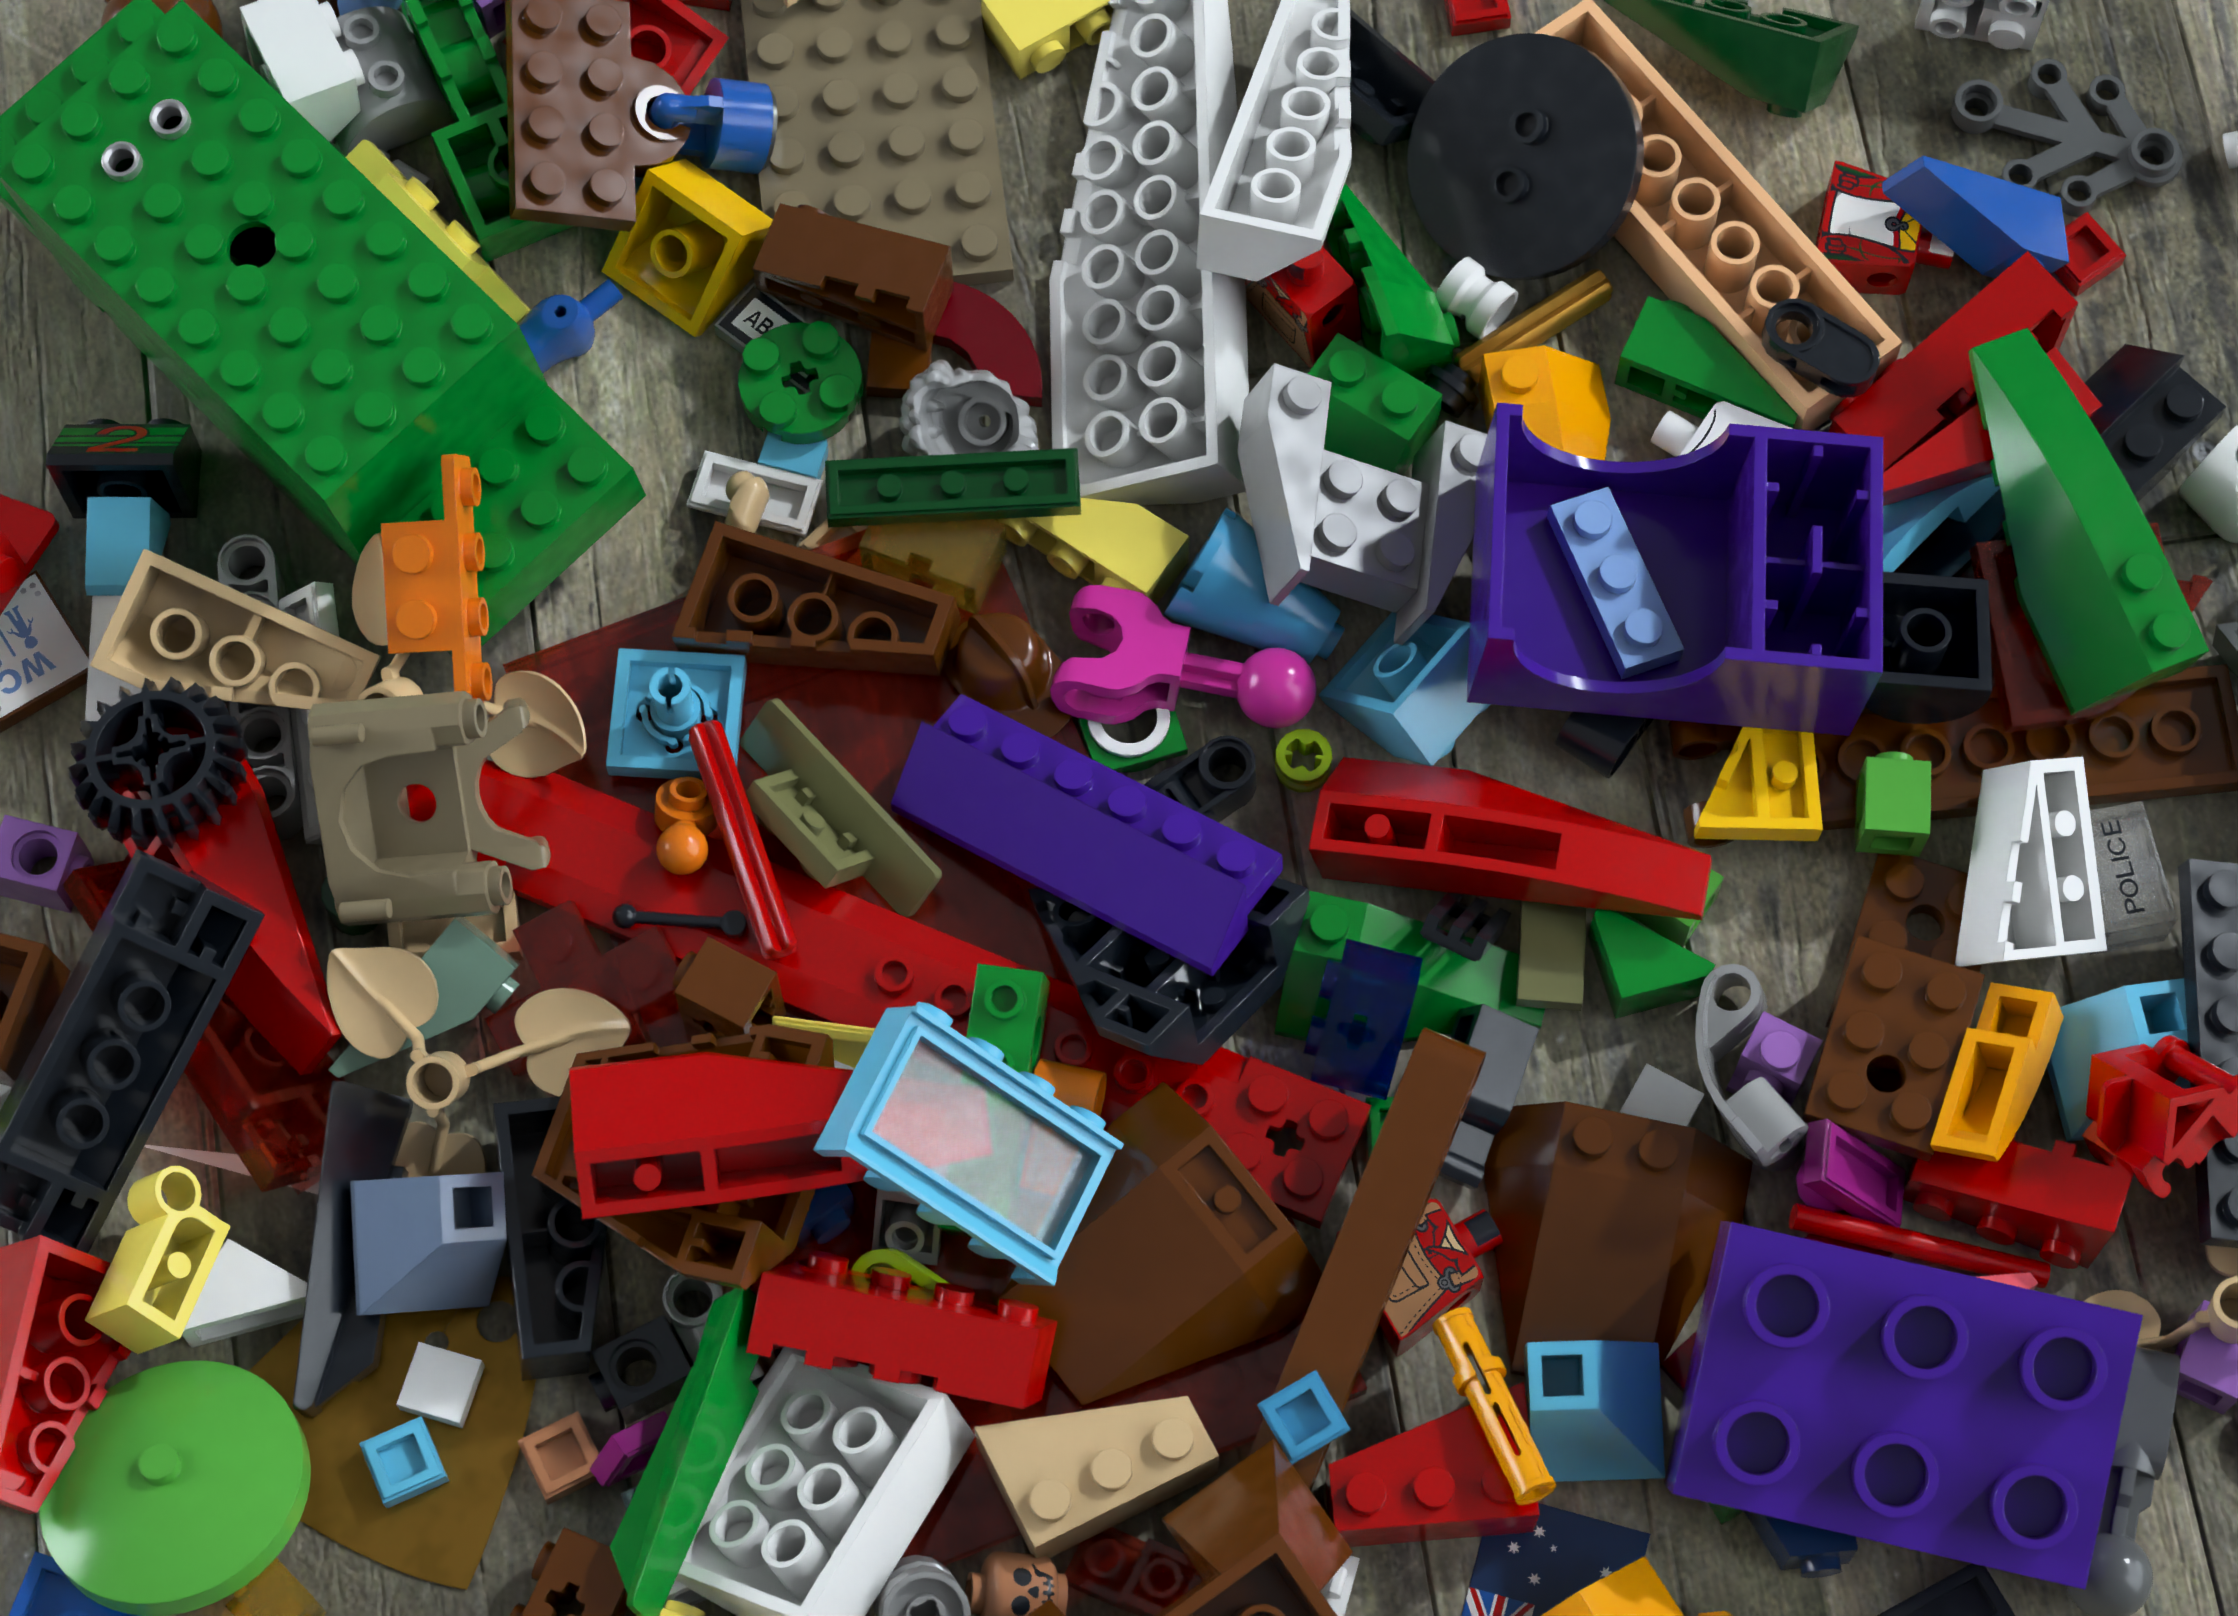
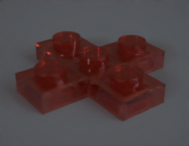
M567 900L512 930L541 988L497 1011L496 1014L493 1013L485 1018L501 1052L524 1044L519 1038L514 1024L515 1015L519 1007L537 993L554 988L583 990L609 1001L626 1016L631 1024V1034L624 1046L647 1043L633 1015L674 994L676 987L672 985L673 978L680 965L660 927L654 926L602 955L575 902ZM527 1056L508 1062L514 1076L520 1077L527 1073Z

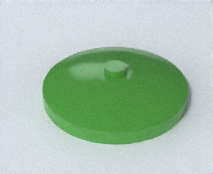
M205 1360L173 1362L138 1372L107 1389L108 1392L98 1410H89L73 1437L75 1449L39 1509V1520L43 1538L59 1568L79 1591L96 1603L115 1611L139 1616H167L197 1610L214 1604L246 1586L261 1574L286 1546L302 1517L308 1498L311 1478L310 1453L302 1428L286 1401L271 1385L255 1374L234 1365Z

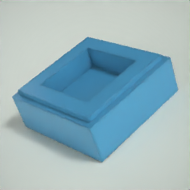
M1317 1370L1257 1404L1292 1465L1351 1431Z

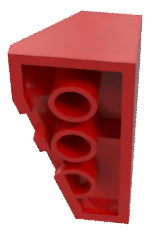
M2054 347L2046 353L2058 369L2088 417L2091 418L2103 405L2057 348ZM1976 404L1883 473V506L1992 473L1990 462L1994 459L1989 431L1983 429L1979 404Z

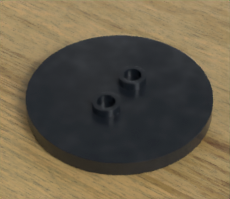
M1535 33L1512 34L1487 41L1469 50L1446 68L1426 94L1415 117L1409 138L1407 172L1410 192L1418 216L1428 233L1446 253L1458 262L1465 257H1470L1484 267L1485 274L1503 279L1536 280L1564 273L1591 258L1605 246L1620 228L1633 205L1640 185L1644 163V140L1639 113L1633 98L1617 73L1605 61L1582 46L1559 37Z

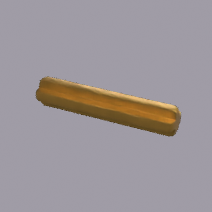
M1600 269L1589 270L1457 353L1454 358V365L1466 372L1478 384L1483 354L1540 345L1608 302L1612 297L1613 291L1611 282Z

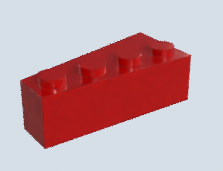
M819 1251L809 1252L808 1259L805 1258L762 1272L746 1353L771 1357L773 1350L784 1346L806 1351L804 1364L831 1370L832 1366L851 1368L857 1367L859 1362L870 1364L868 1372L873 1375V1379L897 1384H918L922 1382L923 1375L934 1377L932 1388L937 1392L1024 1409L1042 1400L1058 1321L1039 1317V1307L1037 1305L1015 1299H999L998 1306L975 1301V1291L968 1287L950 1283H936L935 1289L931 1290L911 1285L912 1275L907 1272L885 1267H873L871 1274L847 1269L849 1259L840 1255Z

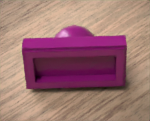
M1828 1119L1808 1123L1805 1160L1802 1161L1796 1175L1797 1194L1805 1205L1837 1213L1845 1210L1854 1217L1900 1227L1905 1169Z

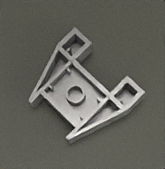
M1274 363L1244 399L1237 451L1269 603L1279 606L1298 583L1301 582L1397 613L1394 643L1403 645L1435 612L1473 539L1476 471L1488 434L1445 420L1413 456L1411 478L1324 450L1332 382Z

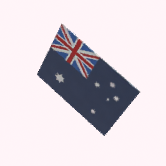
M1538 1503L1540 1515L1533 1532L1482 1536L1462 1616H1541L1579 1590L1644 1557L1650 1534Z

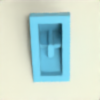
M87 497L85 589L87 596H122L143 549L145 548L162 556L171 526L170 515L151 497Z

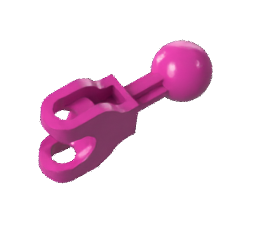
M1089 585L1080 589L1073 597L1069 616L1072 630L1080 640L1108 650L1110 654L1103 658L1071 657L1067 659L1056 670L1050 687L1051 698L1060 711L1074 717L1104 724L1116 725L1135 719L1144 711L1156 708L1175 712L1181 687L1236 698L1240 708L1250 720L1263 727L1274 729L1289 727L1303 719L1314 704L1317 690L1315 675L1310 665L1302 656L1294 651L1278 647L1267 648L1253 654L1245 663L1189 653L1187 650L1191 627L1171 623L1163 617L1158 606L1141 592L1103 585Z

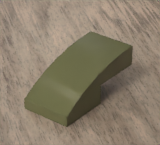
M1520 901L1516 1006L1581 1011L1583 1005L1586 943L1585 907Z

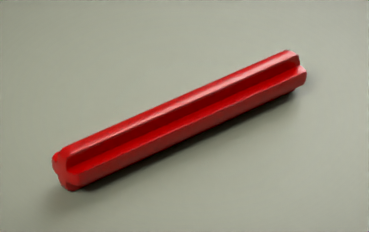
M709 720L696 724L689 729V742L762 955L767 960L786 957L796 951L797 940L722 723L718 720Z

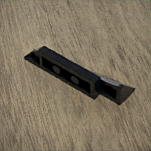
M333 1080L330 1091L293 1398V1408L304 1417L313 1418L322 1412L321 1406L353 1381H362L379 1367L387 1314L356 1315L350 1181L408 1178L409 1172L404 1167L395 1166L412 1114L413 1101L344 1081Z

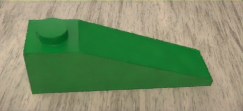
M1344 183L1325 240L1331 256L1352 277L1357 286L1363 346L1419 381L1428 379L1425 375L1427 368L1432 364L1443 369L1448 362H1452L1453 349L1460 346L1459 333L1451 312L1442 314L1435 292Z

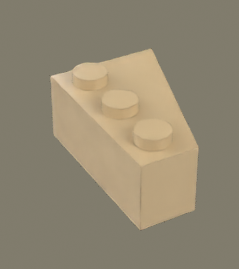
M1188 1396L974 1427L977 1447L1030 1553L1035 1558L1042 1556L1051 1558L1218 1474L1219 1454Z

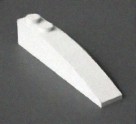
M1281 0L1199 214L1196 269L1257 282L1321 250L1346 181L1352 158L1350 143V0Z

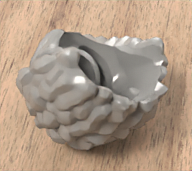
M938 360L931 363L923 373L917 374L910 380V388L902 398V416L899 418V425L901 431L905 434L901 446L905 452L912 456L1039 450L1036 422L1029 416L1030 407L1028 403L1013 396L1009 383L998 379L990 371H966L962 368L953 370L946 360ZM985 415L991 418V424L988 427L982 421Z

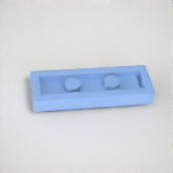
M1609 487L1550 505L1547 519L1621 679L1679 661L1684 652V647Z

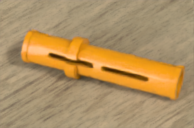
M1461 1307L1448 1311L1434 1321L1432 1328L1435 1335L1439 1337L1456 1373L1453 1376L1452 1383L1460 1396L1468 1398L1486 1435L1488 1444L1492 1448L1514 1492L1517 1504L1527 1505L1537 1502L1552 1493L1557 1485L1554 1478L1550 1476L1529 1432V1428L1523 1420L1503 1379L1506 1376L1507 1370L1499 1356L1491 1355L1474 1321L1471 1309L1469 1307ZM1468 1356L1473 1357L1490 1394L1484 1392ZM1498 1416L1502 1417L1520 1453L1519 1456L1515 1455L1497 1418Z

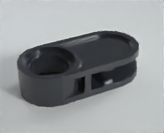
M1786 299L1778 302L1769 310L1762 330V345L1766 353L1776 362L1825 391L1839 397L1853 398L1863 394L1871 387L1880 364V357L1875 343L1865 334L1802 299ZM1785 320L1802 322L1808 328L1810 338L1801 344L1784 342L1778 336L1776 326Z

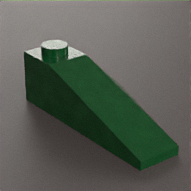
M1603 0L1746 97L1766 102V110L1768 112L1789 118L1802 117V113H1806L1825 103L1856 39L1859 28L1858 25L1784 7L1782 14H1753L1747 0H1705L1704 4L1695 3V0Z

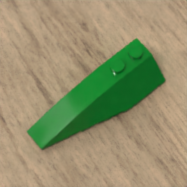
M2028 328L1971 348L1968 355L1983 429L1989 431L1994 459L1990 462L1995 487L2000 486L2006 519L2002 522L2007 546H2012L2017 577L2014 579L2017 599L2070 714H2076L2183 672L2209 652V648L2160 544L2129 484L2074 393Z

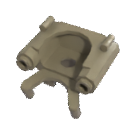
M465 691L313 704L308 714L309 765L328 883L335 900V908L340 923L354 926L498 914L501 905H509L512 900L513 884L511 873L507 866H498L494 860L477 862L478 852L530 870L547 867L550 862L551 852L546 838L541 835L527 837L498 827L487 814L479 792L480 774L487 756L519 735L522 729H525L529 724L530 712L525 700L522 698L508 699L503 705V710L489 721L487 720V712L482 699H473L472 695ZM421 784L432 791L436 799V810L430 819L426 821L411 819L406 790L407 785Z

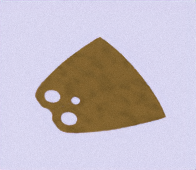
M501 1276L496 1278L490 1303L503 1301L513 1306L509 1277ZM484 1307L388 1313L379 1367L362 1381H353L321 1406L322 1412L313 1418L304 1417L293 1408L302 1319L249 1370V1372L265 1380L282 1396L305 1435L310 1453L311 1478L307 1502L300 1521L337 1543L392 1569L425 1581L467 1590L487 1545L520 1451L517 1441L524 1437L536 1379L522 1381L516 1332L511 1338L503 1342L486 1340L480 1335L477 1328V1318ZM432 1332H444L449 1341L446 1350L482 1360L485 1365L463 1428L423 1417L449 1482L387 1509L381 1500L359 1443L420 1417L399 1410L396 1403L418 1343H425L427 1336Z

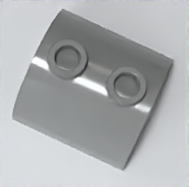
M375 6L354 10L337 17L341 36L336 37L343 52L349 49L354 51L365 78V84L357 86L361 111L333 139L335 143H338L344 157L362 140H369L378 149L386 152L454 124L446 101L415 39L411 26L400 11L390 7Z

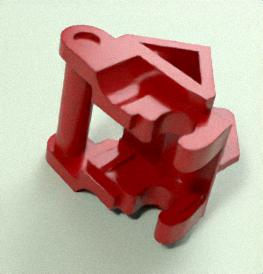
M2174 1035L2161 1038L2153 1048L2146 1044H2140L2092 1054L2085 1115L2093 1122L2081 1136L2084 1138L2095 1159L2114 1167L2116 1158L2121 1159L2131 1166L2142 1187L2160 1198H2165L2171 1191V1185L2164 1181L2162 1176L2165 1165L2169 1166L2174 1161L2189 1169L2195 1162L2200 1164L2217 1142L2227 1138H2234L2237 1135L2238 1075L2233 1076L2193 1054L2188 1043ZM2180 1076L2197 1087L2181 1088L2174 1083Z

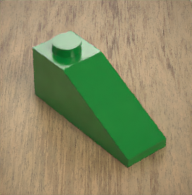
M1650 296L1647 297L1621 353L1614 384L1701 419L1706 418L1715 403L1725 401L1794 429L1798 414L1706 318L1694 314L1689 307L1680 302L1672 300L1661 301Z

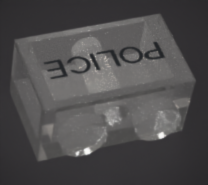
M2143 801L2090 810L2107 951L2089 954H2100L2165 941L2178 918Z

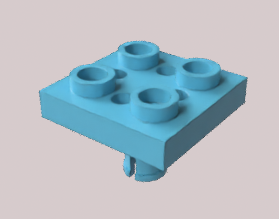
M618 648L606 759L608 775L665 779L689 776L702 780L689 742V729L701 723L703 715H705L707 721L713 720V715H717V720L722 723L737 766L747 670L745 655ZM648 711H650V714H651V719H652V720H650V721H649ZM639 713L642 717V721L637 719ZM678 741L683 744V748L678 753H669L666 750V746H669L671 749L678 748Z

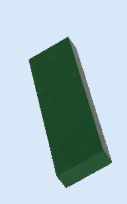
M1078 448L825 461L828 527L1081 515Z

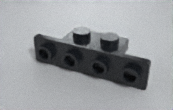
M1350 9V102L1352 127L1360 137L1376 145L1383 146L1408 140L1419 107L1435 81Z

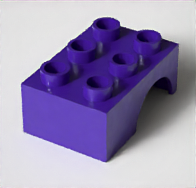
M1497 402L1476 471L1467 702L1844 736L1850 735L1883 674V437L1729 423L1726 430L1716 440L1684 455L1642 462L1604 461L1573 455L1548 445L1536 437L1526 426L1523 420V405ZM1605 487H1609L1684 647V652L1679 661L1625 679H1621L1547 519L1550 505Z
M1721 1221L1664 1484L1675 1495L2086 1590L2143 1315L1757 1227Z

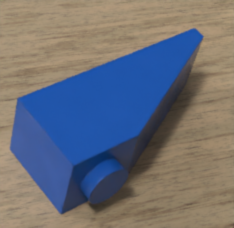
M1924 155L1882 182L1883 194L1982 275L1997 278L2027 251L2050 274L2069 263L2061 197Z

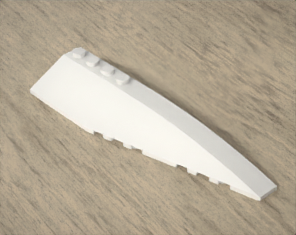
M1110 0L1108 4L1114 9L1109 31H1102L1083 119V123L1089 127L1082 152L1076 153L1072 176L1077 179L1071 209H1064L1060 233L1065 237L1061 260L1053 261L1049 280L1052 449L1078 448L1080 498L1135 503L1139 505L1200 503L1246 492L1237 452L1244 399L1249 394L1245 279L1196 269L1199 214L1238 114L1228 0Z

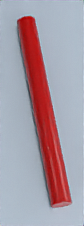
M1799 1203L1793 1205L1789 1217V1228L1987 1276L2031 1272L2038 1282L2036 1287L2042 1289L2046 1287L2050 1278L2051 1266L2048 1262Z

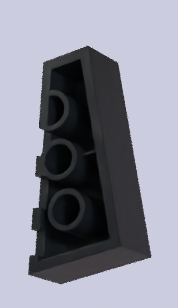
M561 1096L493 1103V1132L498 1172H504L506 1246L522 1381L589 1373L608 1226L596 1218L582 1219L581 1208L532 1176Z

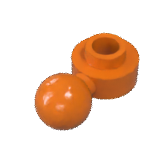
M689 776L672 779L662 784L656 792L654 820L658 828L663 831L657 841L656 853L660 864L667 871L677 875H688L700 869L705 863L708 855V843L705 836L713 832L717 826V821L702 780Z

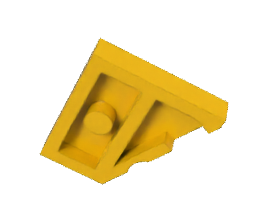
M1742 727L1714 789L1694 829L1695 839L1818 841L1823 825L1814 734L1810 732Z

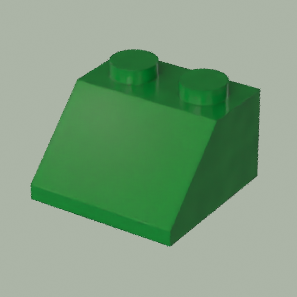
M1340 333L1335 335L1308 372L1309 375L1332 382L1324 450L1404 475L1413 462V456L1438 428L1443 394Z

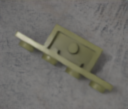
M775 698L766 701L740 739L741 747L768 774L767 777L754 780L746 791L751 810L758 816L762 827L775 835L800 861L804 872L817 880L825 889L863 876L899 915L904 917L914 915L942 878L940 868L780 699Z

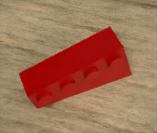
M2027 251L1903 359L1900 358L1891 363L1866 392L1853 398L1846 397L1829 416V419L1832 421L1829 432L1883 437L1884 473L1978 404L1968 355L1971 348L2028 328L2045 353L2054 347L2059 351L2078 302Z

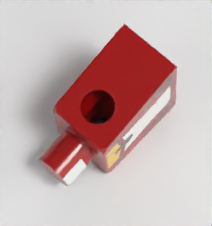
M1835 160L1826 189L1815 246L1858 293L1901 295L1906 293L1915 263L1950 269L1954 251L1883 194L1882 182L1887 179L1886 177Z

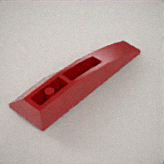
M166 728L167 732L171 735L188 734L190 739L203 737L197 732L184 728ZM246 760L242 762V765L247 772V783L232 786L238 796L237 806L219 805L217 807L221 815L220 826L209 823L207 820L198 824V841L189 838L185 831L178 833L173 850L164 846L158 836L155 837L147 850L138 847L132 837L125 841L124 845L131 858L136 850L139 849L189 873L193 870L265 914L225 994L259 1033L300 1075L311 1074L341 1037L342 1032L335 1020L330 1005L327 985L264 790ZM128 787L114 790L118 794L132 799H152L149 792L146 791L130 792Z
M1343 757L1320 790L1308 848L1323 879L1694 920L1703 919L1712 866V857L1709 854L1470 770Z
M712 1052L570 1067L569 1080L573 1144L582 1219L716 1204L864 1181L863 1177L867 1168L852 1158L823 1157L813 1150L854 1070ZM900 1076L872 1132L928 1168L991 1155L984 1086Z

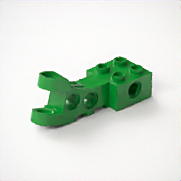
M402 0L403 15L411 26L415 39L454 120V124L431 132L437 159L470 233L481 245L478 250L483 260L489 262L575 227L572 225L510 219L507 79L499 64L488 35H486L476 13L473 1Z

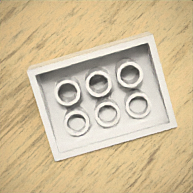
M783 1347L757 1388L759 1393L675 1580L736 1616H866L975 1438V1434L946 1393L937 1392L933 1388L919 1383L897 1384L873 1379V1375L868 1372L869 1366L861 1363L857 1367L851 1368L832 1366L831 1370L805 1365L806 1351Z

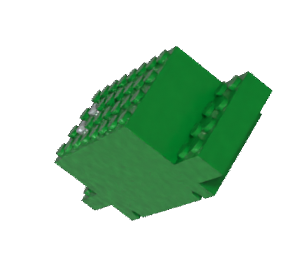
M132 0L0 116V202L53 254L70 280L102 312H106L111 317L117 327L340 551L343 549L348 554L356 567L368 541L374 534L381 532V523L444 520L441 455L459 454L470 457L471 467L477 468L481 480V501L479 506H473L474 531L481 533L485 546L484 569L477 571L478 597L485 598L489 613L488 633L486 636H481V647L646 496L634 468L548 386L519 325L183 0L179 1L166 14L151 0ZM252 227H262L275 234V246L277 249L273 258L267 264L258 268L250 264L236 266L231 261V244L242 231Z

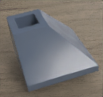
M504 1172L350 1181L357 1316L489 1306L507 1241Z

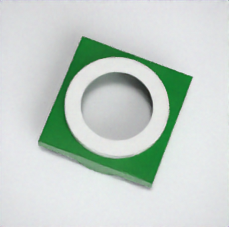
M1156 708L1157 724L1154 731L1146 739L1130 744L1112 739L1104 731L1100 722L1077 717L1082 740L1089 753V757L1119 773H1131L1148 769L1160 761L1188 754V748L1176 712L1169 711L1168 709Z

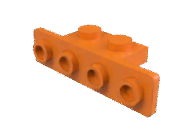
M445 454L441 455L444 520L381 523L388 654L452 651L454 692L465 691L471 694L473 699L480 698L484 702L491 699L493 682L490 665L488 662H482L481 636H486L489 628L487 603L484 597H478L477 571H482L485 565V546L481 533L474 531L473 506H479L481 501V480L477 468L471 467L469 456Z

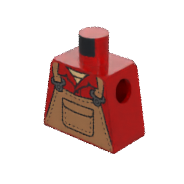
M1323 245L1321 250L1257 282L1245 279L1246 298L1310 368L1314 366L1337 333L1342 334L1355 343L1361 339L1362 331L1357 286L1352 277L1330 255ZM1323 319H1328L1330 321L1329 323L1322 325Z
M1436 1198L1429 1199L1378 1325L1396 1357L1408 1351L1433 1331L1432 1324L1437 1318L1448 1311L1463 1307L1480 1292L1484 1276L1475 1258L1503 1243L1497 1225L1485 1209H1481L1453 1224L1442 1204ZM1340 1231L1336 1232L1335 1241H1336V1239H1337L1338 1234H1339Z

